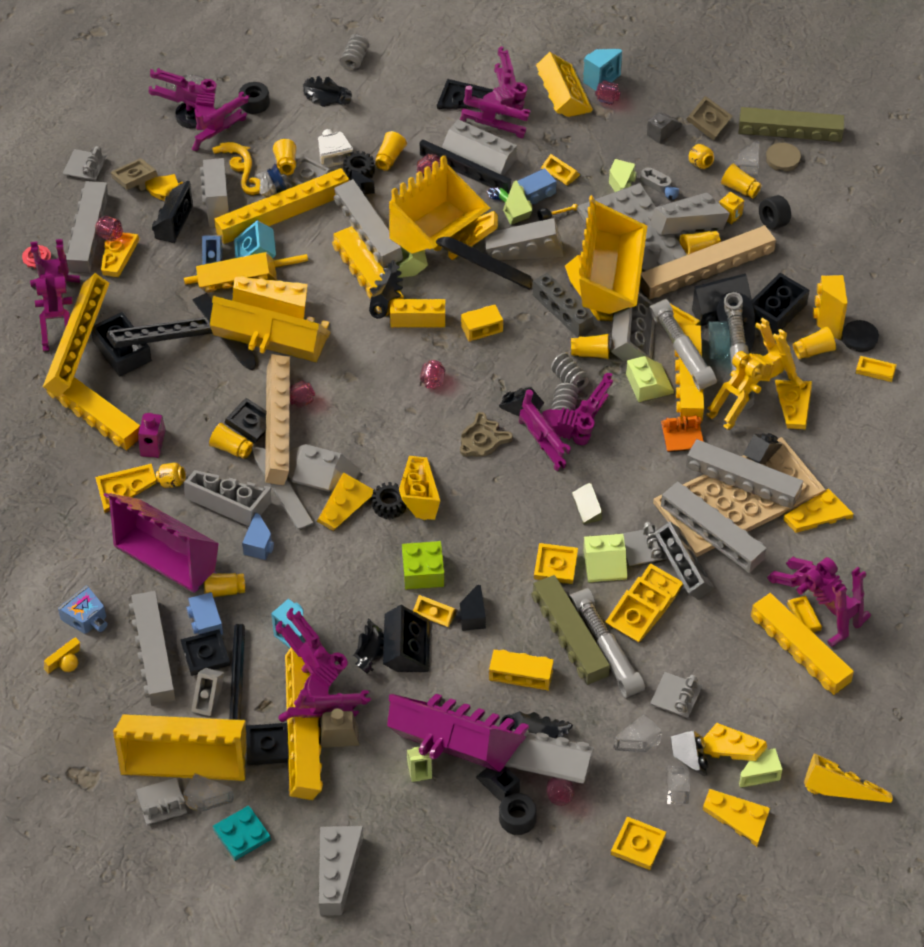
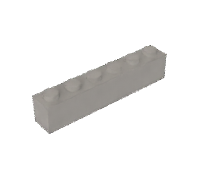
M351 180L335 187L336 195L334 200L338 206L341 205L344 216L350 218L351 226L357 229L360 239L365 240L366 247L369 251L373 252L376 262H380L383 268L388 267L387 264L391 263L392 260H396V262L403 260L400 245L389 239L388 228L355 181Z
M86 181L85 187L81 189V201H78V214H75L74 217L75 227L71 229L72 239L68 241V253H66L69 272L90 273L109 195L106 182Z
M696 439L687 455V468L776 502L781 506L793 509L802 491L803 480Z
M677 481L662 494V508L750 573L765 559L766 547L762 542L755 540L746 530L739 528L731 519H727L716 508L707 504L703 498L696 496L687 486H683Z
M151 591L131 595L133 603L129 604L130 613L135 615L136 618L132 620L134 632L138 631L135 641L137 648L141 647L142 651L138 652L139 663L144 664L145 668L141 669L142 680L147 681V685L144 686L145 697H150L151 705L176 701L156 593Z

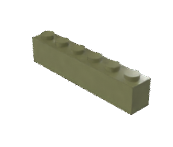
M741 107L738 134L842 142L844 115Z
M553 575L533 583L532 598L535 603L540 605L543 617L549 620L552 632L558 635L561 647L567 650L570 662L576 665L579 677L584 679L587 685L608 677L610 669L608 661L556 576Z

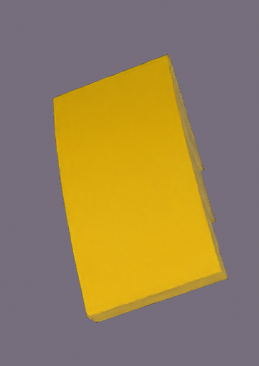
M650 563L641 578L638 577L629 591L626 590L605 623L639 643L662 617L683 588L682 581Z

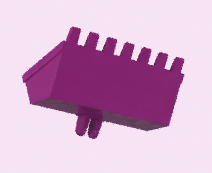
M104 493V496L110 502L113 545L115 548L193 593L215 572L219 543L141 499Z
M389 694L390 706L387 726L400 737L421 744L419 747L420 755L425 756L429 752L431 759H437L444 752L500 772L519 745L525 740L526 736L524 734L529 728L528 724L522 723L514 732L510 731L509 729L514 724V720L507 718L499 727L495 726V723L500 718L495 713L491 714L485 722L481 721L480 719L485 714V710L478 708L470 717L466 716L471 708L466 703L459 707L456 712L451 711L457 703L454 699H449L442 707L437 706L442 700V695L435 694L428 702Z

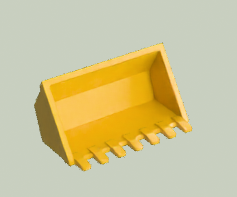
M442 156L440 158V168L438 161L433 162L432 173L429 166L425 167L424 179L422 172L416 174V184L414 177H410L408 179V190L404 182L400 184V195L397 188L392 189L391 201L389 202V239L411 254L426 249L440 251L442 247L436 243L438 238L451 237L491 208L448 165L446 156Z
M590 196V207H588V218H586V229L584 230L585 240L582 243L583 252H581V263H579L582 306L612 314L628 307L637 306L648 226L595 201L594 197Z
M213 296L212 299L213 307L210 327L213 335L249 344V350L252 351L256 346L260 347V353L263 354L267 349L317 363L324 344L331 333L328 330L329 322L325 320L319 324L314 322L315 318L307 317L304 320Z
M123 714L113 730L121 775L245 781V720Z

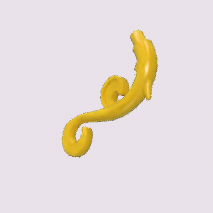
M234 142L220 143L219 146L212 147L214 154L234 152L241 155L244 162L241 163V157H233L230 160V167L236 172L244 171L241 180L244 193L248 195L260 193V179L250 178L249 182L254 183L256 186L251 188L246 186L252 169V158L248 151L250 147Z

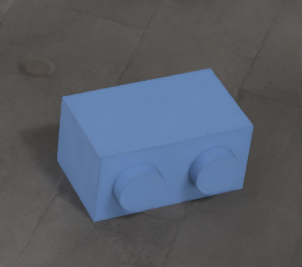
M545 168L517 181L523 187L525 197L531 204H536L556 194L557 181Z
M212 592L188 598L189 606L186 609L188 617L193 618L194 621L191 623L193 633L199 635L219 629L221 635H223L222 623Z

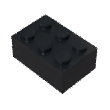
M779 273L751 300L754 308L755 324H761V319L764 318L769 322L772 334H778L779 329L782 330L808 304L810 290L784 274Z
M123 312L94 325L91 331L94 344L119 377L152 361L150 347L147 343L114 348L107 338L108 331L134 327Z

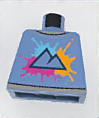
M87 585L58 608L60 619L82 633H88L93 628L102 632L107 627V622L104 621L106 618L105 608Z

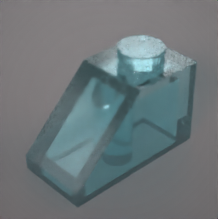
M727 321L708 322L710 359L728 358L730 356V334Z

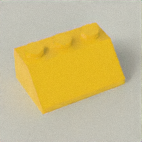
M821 276L820 283H817L818 295H815L816 308H813V318H816L818 327L821 329L828 327L834 338L841 339L847 309L844 276Z

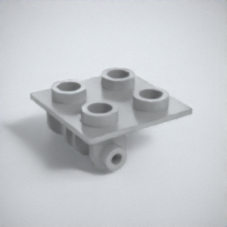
M98 146L92 148L91 152L74 149L62 174L96 181L107 155H103L101 148Z
M651 522L645 523L643 530L622 533L624 535L626 558L629 566L667 559L666 553L654 533L658 529Z
M664 672L650 705L689 718L703 685L698 684V678L695 675H690V677L684 679Z
M177 778L136 789L146 825L187 814L185 801Z

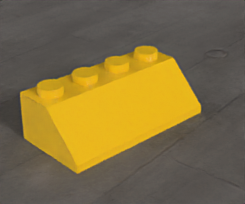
M549 52L536 66L539 76L543 79V85L549 93L548 96L554 104V110L558 114H563L567 117L592 112V106L573 65Z

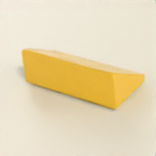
M552 154L549 155L541 169L545 168L553 177L567 186L580 176L575 169Z
M421 595L418 596L413 609L419 615L446 627L450 626L458 611L455 608Z

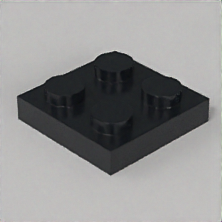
M245 398L230 413L224 423L256 443L266 433L267 411Z
M219 629L180 639L191 676L197 675L204 668L216 670L230 666L229 657Z
M287 723L246 725L247 765L288 763Z

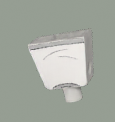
M326 129L323 131L322 136L318 137L321 165L325 167L341 165L346 155L349 154L351 156L353 148L342 132L333 133L332 130Z

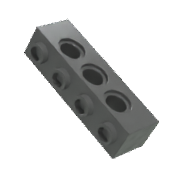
M545 273L533 280V296L577 338L593 330V315L550 274Z
M669 521L654 532L688 594L700 600L715 589L678 526Z

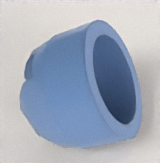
M665 187L667 199H670V195L672 200L678 197L679 188Z

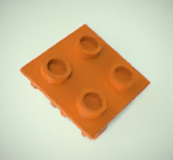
M679 416L677 419L666 418V420L661 421L667 452L690 450L696 439L703 441L700 416H689L687 421L686 416H683V420Z

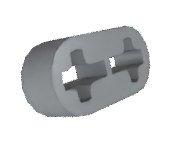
M644 168L641 171V182L659 192H665V187H671V178L653 168Z

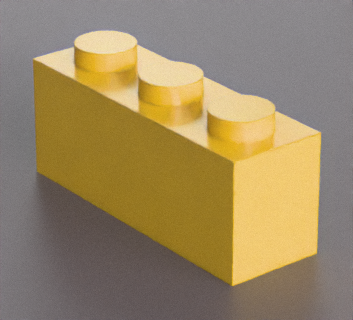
M445 299L390 300L391 327H445Z
M494 649L489 667V680L549 691L554 659Z

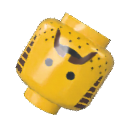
M697 144L690 150L688 159L692 165L699 169H706L714 162V152L703 144Z
M179 463L162 464L159 467V471L156 472V480L163 488L180 487L186 480V472Z

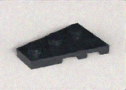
M447 79L437 103V109L476 108L464 103L466 86L472 87L473 97L481 99L494 89Z

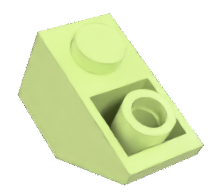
M618 159L614 160L609 173V184L615 192L631 186V182H635L637 176L635 164Z
M517 181L513 182L503 208L510 225L528 219L533 209L531 202L527 201L523 187Z

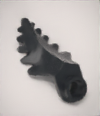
M320 76L316 77V81L313 77H310L303 84L304 95H307L306 98L310 99L312 97V103L320 100L322 107L332 103L349 104L352 98L351 91L343 86H338L330 77H326L324 82Z
M392 260L391 263L387 264L388 268L383 269L385 274L380 273L382 280H375L377 287L370 288L372 296L369 312L376 319L385 317L389 301L401 296L400 293L396 292L403 288V286L397 284L402 282L403 279L398 277L402 272L397 270L400 266L397 265L396 260ZM377 306L381 308V312H378L376 310Z
M369 618L367 625L364 627L365 634L361 633L359 635L358 648L353 655L358 659L355 664L366 674L374 670L371 667L374 663L371 661L383 656V650L380 647L384 646V640L382 639L384 638V633H382V629Z
M519 711L511 715H505L500 721L501 725L507 718L513 719L514 724L509 729L510 731L516 730L520 724L525 723L529 726L528 733H545L549 737L556 739L557 737L564 738V733L567 735L573 727V724L569 723V721L565 723L564 720L559 722L558 719H554L550 722V717L548 716L540 719L539 714L536 712L525 714Z

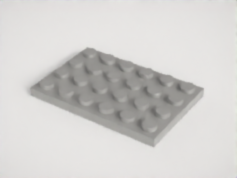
M640 183L595 199V201L648 226L641 273L687 255L674 234L660 235L650 225L656 207ZM590 202L578 205L577 211L585 224L586 218H588Z

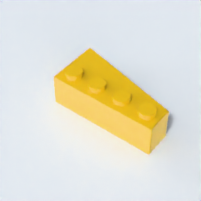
M266 252L196 266L199 288L205 292H213L221 288H232L235 277L277 281L274 259Z
M235 277L232 301L304 319L308 284Z

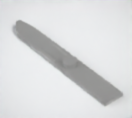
M258 447L253 450V456L265 476L266 449ZM287 479L284 485L270 484L297 530L314 524Z

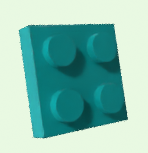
M249 805L212 826L213 831L234 861L271 840L270 834Z

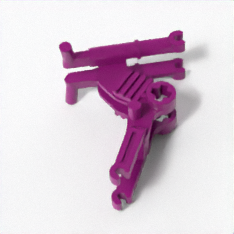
M501 46L498 49V56L500 57L502 68H500V63L495 64L494 68L500 87L494 88L492 92L481 99L473 97L472 87L466 86L464 103L479 108L481 112L462 109L459 120L466 122L468 118L474 120V122L491 126L498 130L508 131L516 134L519 138H524L526 127L495 119L496 115L501 113V115L504 114L528 121L530 110L523 109L524 98L528 88L524 83L516 82L509 51H503L504 47Z
M157 68V72L150 69L151 78L176 85V91L158 85L155 86V89L149 86L148 93L150 95L163 97L178 103L182 101L186 103L187 111H192L193 107L195 108L196 129L204 131L195 136L192 146L193 151H198L201 142L206 139H210L221 131L230 128L231 125L238 121L246 120L247 113L242 114V109H238L235 113L225 118L227 114L248 103L249 96L246 95L244 97V92H240L237 98L229 103H225L216 110L214 104L217 84L214 80L205 79L200 85H197L194 81L188 82L182 76L160 70L159 68Z
M56 239L58 257L52 260L42 259L38 242H30L31 253H33L39 276L37 279L30 280L31 287L36 286L38 296H43V300H35L36 308L44 307V310L39 315L43 352L49 351L46 320L64 318L66 328L70 318V313L64 308V305L73 304L72 297L63 298V293H67L66 282L80 283V276L68 275L69 268L63 239Z
M612 373L604 374L603 380L590 398L581 401L580 407L575 411L562 408V410L548 409L540 413L531 402L533 391H526L522 404L523 409L520 411L518 422L527 426L528 431L538 442L541 450H544L554 463L556 471H559L560 465L562 468H565L566 461L562 457L564 451L569 454L571 449L559 437L562 436L565 439L568 438V440L572 437L573 441L578 445H586L589 442L595 424V415L608 399L609 394H607V391L613 383L611 379Z
M793 556L786 562L788 568L798 571L790 575L774 570L767 576V579L773 584L779 583L790 587L799 586L796 590L800 595L807 590L814 592L813 595L817 597L818 603L825 604L837 616L838 634L827 641L831 647L849 636V619L853 617V626L860 628L871 617L870 612H864L865 592L863 590V579L866 577V572L860 573L859 567L852 571V598L846 595L847 588L844 583L842 584L843 581L839 579L840 576L835 574L838 571L837 565L828 557L815 566L812 561Z
M290 608L286 616L306 639V642L303 643L289 624L283 628L282 621H279L276 625V631L284 637L298 657H302L305 663L302 671L304 673L310 672L311 675L307 678L304 689L300 691L297 700L294 701L296 707H289L287 711L278 716L279 721L284 722L292 717H322L323 713L332 712L334 709L352 711L354 717H356L359 711H354L353 709L359 704L367 705L371 701V698H365L369 691L363 690L355 694H328L330 685L346 668L348 661L341 653L329 654L320 643L319 636L304 619L301 612L298 611L294 615V609Z

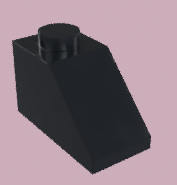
M476 585L459 603L460 611L456 612L457 624L461 623L462 631L486 629L481 585Z

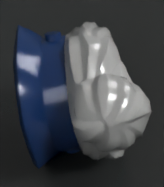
M276 164L272 168L267 169V171L257 174V178L260 179V194L267 198L287 190Z

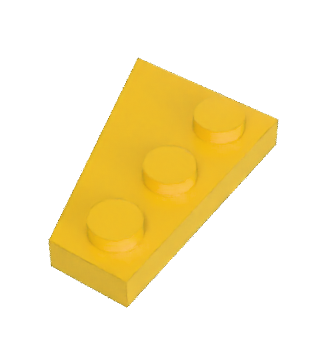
M716 723L704 737L705 748L703 750L704 754H709L712 758H719L722 755L731 756L732 759L756 761L768 746L764 740Z

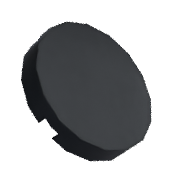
M186 103L180 104L175 111L177 123L185 128H196L195 108L193 107L192 111H187Z
M851 321L843 328L842 341L849 349L853 348L857 352H867L872 350L878 343V329L868 321Z

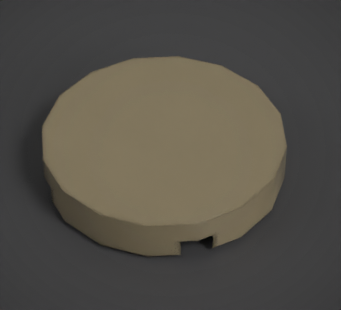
M776 143L770 146L766 152L767 164L777 171L779 169L783 170V172L794 170L800 163V151L792 144Z

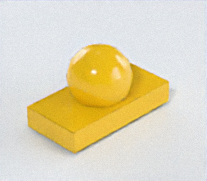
M75 637L44 660V670L48 674L57 667H60L64 672L74 671L78 666V659L74 654L80 651V641Z

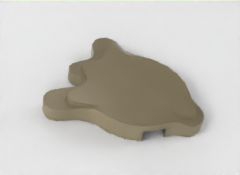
M478 412L475 421L467 426L461 434L460 453L466 457L490 455L501 444L512 442L513 435L508 431H497L499 423L487 420L484 412Z

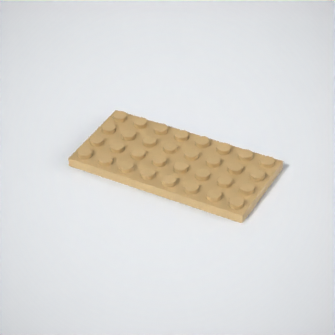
M782 437L777 440L782 443L781 448L766 464L762 465L803 480L801 494L793 509L781 506L776 502L764 499L751 492H746L733 485H728L718 479L710 478L705 474L683 484L692 493L703 498L707 504L716 508L723 516L731 519L735 525L747 532L794 510L825 492V488ZM745 455L741 456V457H744V458H746V459L752 460V459L748 458V457L745 456ZM662 495L654 498L653 503L664 518L682 530L696 557L715 548L662 508Z

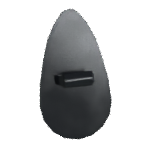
M736 292L743 299L742 323L745 333V345L748 346L750 354L755 339L754 308L751 300L745 294ZM724 295L718 303L717 316L731 344L728 316L724 310V298L726 296ZM733 302V303H730L729 305H730V306H736V305H738V304Z

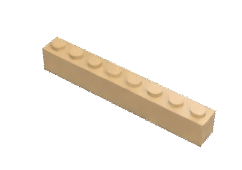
M764 225L641 273L639 286L649 300L660 297L663 294L676 291L699 280L707 279L730 268L738 267L761 256L769 255L774 252L776 239Z
M271 354L267 366L265 483L284 485L289 473L290 357Z

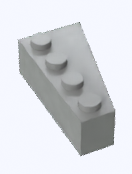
M224 158L203 160V167H200L203 206H207L209 227H215L214 218L229 213Z
M706 192L656 207L650 225L660 235L678 234L682 230L689 233L695 232L696 229L711 231V228H717V230H723L730 213Z
M554 218L493 231L485 237L488 255L497 260L564 257L562 240Z
M194 470L184 482L186 499L247 526H250L255 513L261 516L271 504V487L268 486L261 488L256 487L255 483H238L233 478L221 479L219 475Z
M363 826L320 827V916L342 915L350 882L353 878L354 868L364 839Z

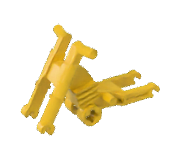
M764 318L761 319V324L756 323V328L761 331L768 354L762 356L761 354L752 353L748 355L744 351L737 352L732 359V364L736 367V371L733 370L730 376L732 378L722 385L711 405L707 408L711 412L707 413L706 416L713 419L717 416L718 411L730 392L738 397L724 419L727 424H724L723 427L727 430H731L734 427L735 421L749 401L748 394L751 391L755 393L761 391V387L757 385L759 381H770V378L776 377L785 370L788 378L800 389L805 387V383L797 376L796 366L790 352L791 349L786 341L787 333L779 329V335H773L769 322Z

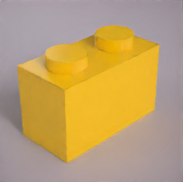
M494 304L461 314V327L470 342L503 332V318Z

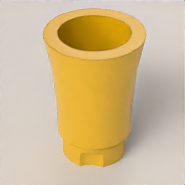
M393 131L385 134L375 159L377 168L388 171L393 166L399 154L407 146V141L401 134Z
M280 139L273 145L277 167L282 175L285 174L287 176L292 175L296 167L297 146L290 139Z
M734 163L728 167L721 180V185L732 188L752 199L757 196L762 187L761 183L742 171Z
M717 231L681 234L679 240L681 247L687 255L721 242Z
M824 327L807 337L799 339V341L793 344V350L798 359L809 358L824 352L835 351L836 343L830 329Z
M609 334L571 338V355L609 359Z
M219 423L216 426L209 440L210 447L223 450L242 459L250 455L253 447L252 442L237 434L223 423Z
M213 573L204 581V594L212 592L214 598L245 593L244 574Z

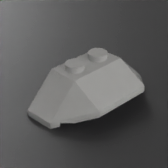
M307 444L289 451L288 477L293 483L330 492L334 490L343 472L356 480L359 476L360 469L341 453Z

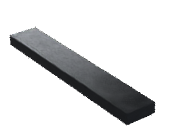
M424 139L420 141L419 149L421 156L432 161H438L439 164L440 158L446 156L448 165L454 171L497 191H500V188H502L508 194L510 193V178Z
M202 317L111 330L107 332L106 336L113 347L118 348L213 334L208 319Z

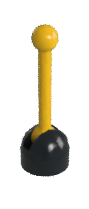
M573 204L571 207L553 212L547 208L539 209L537 216L539 221L548 220L555 214L570 210L577 211L578 205Z

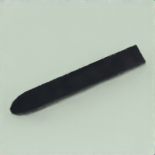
M440 237L436 240V243L444 249L528 290L530 289V275L454 238Z
M205 293L192 299V301L210 322L213 303L210 296ZM220 337L243 366L250 370L255 369L256 361L254 354L249 350L246 343Z

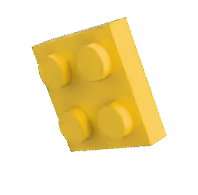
M539 543L534 579L543 580L555 575L559 583L573 584L578 548Z
M627 817L611 849V855L651 870L666 837V831Z

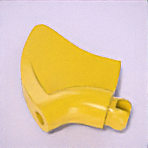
M175 174L152 178L146 181L145 185L147 191L152 196L165 201L166 196H169L171 190L184 182L178 183Z

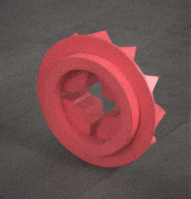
M38 245L41 258L51 260L50 250L45 246ZM31 247L23 252V263L28 268L33 267L36 269L34 256L31 253Z

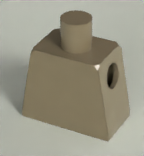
M334 709L332 712L322 714L320 723L321 748L359 746L358 724L352 711Z

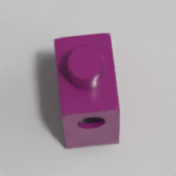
M153 413L143 414L138 432L140 456L159 458L166 432L162 415Z

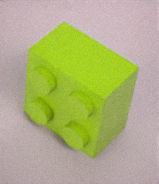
M441 541L402 544L405 590L444 587Z

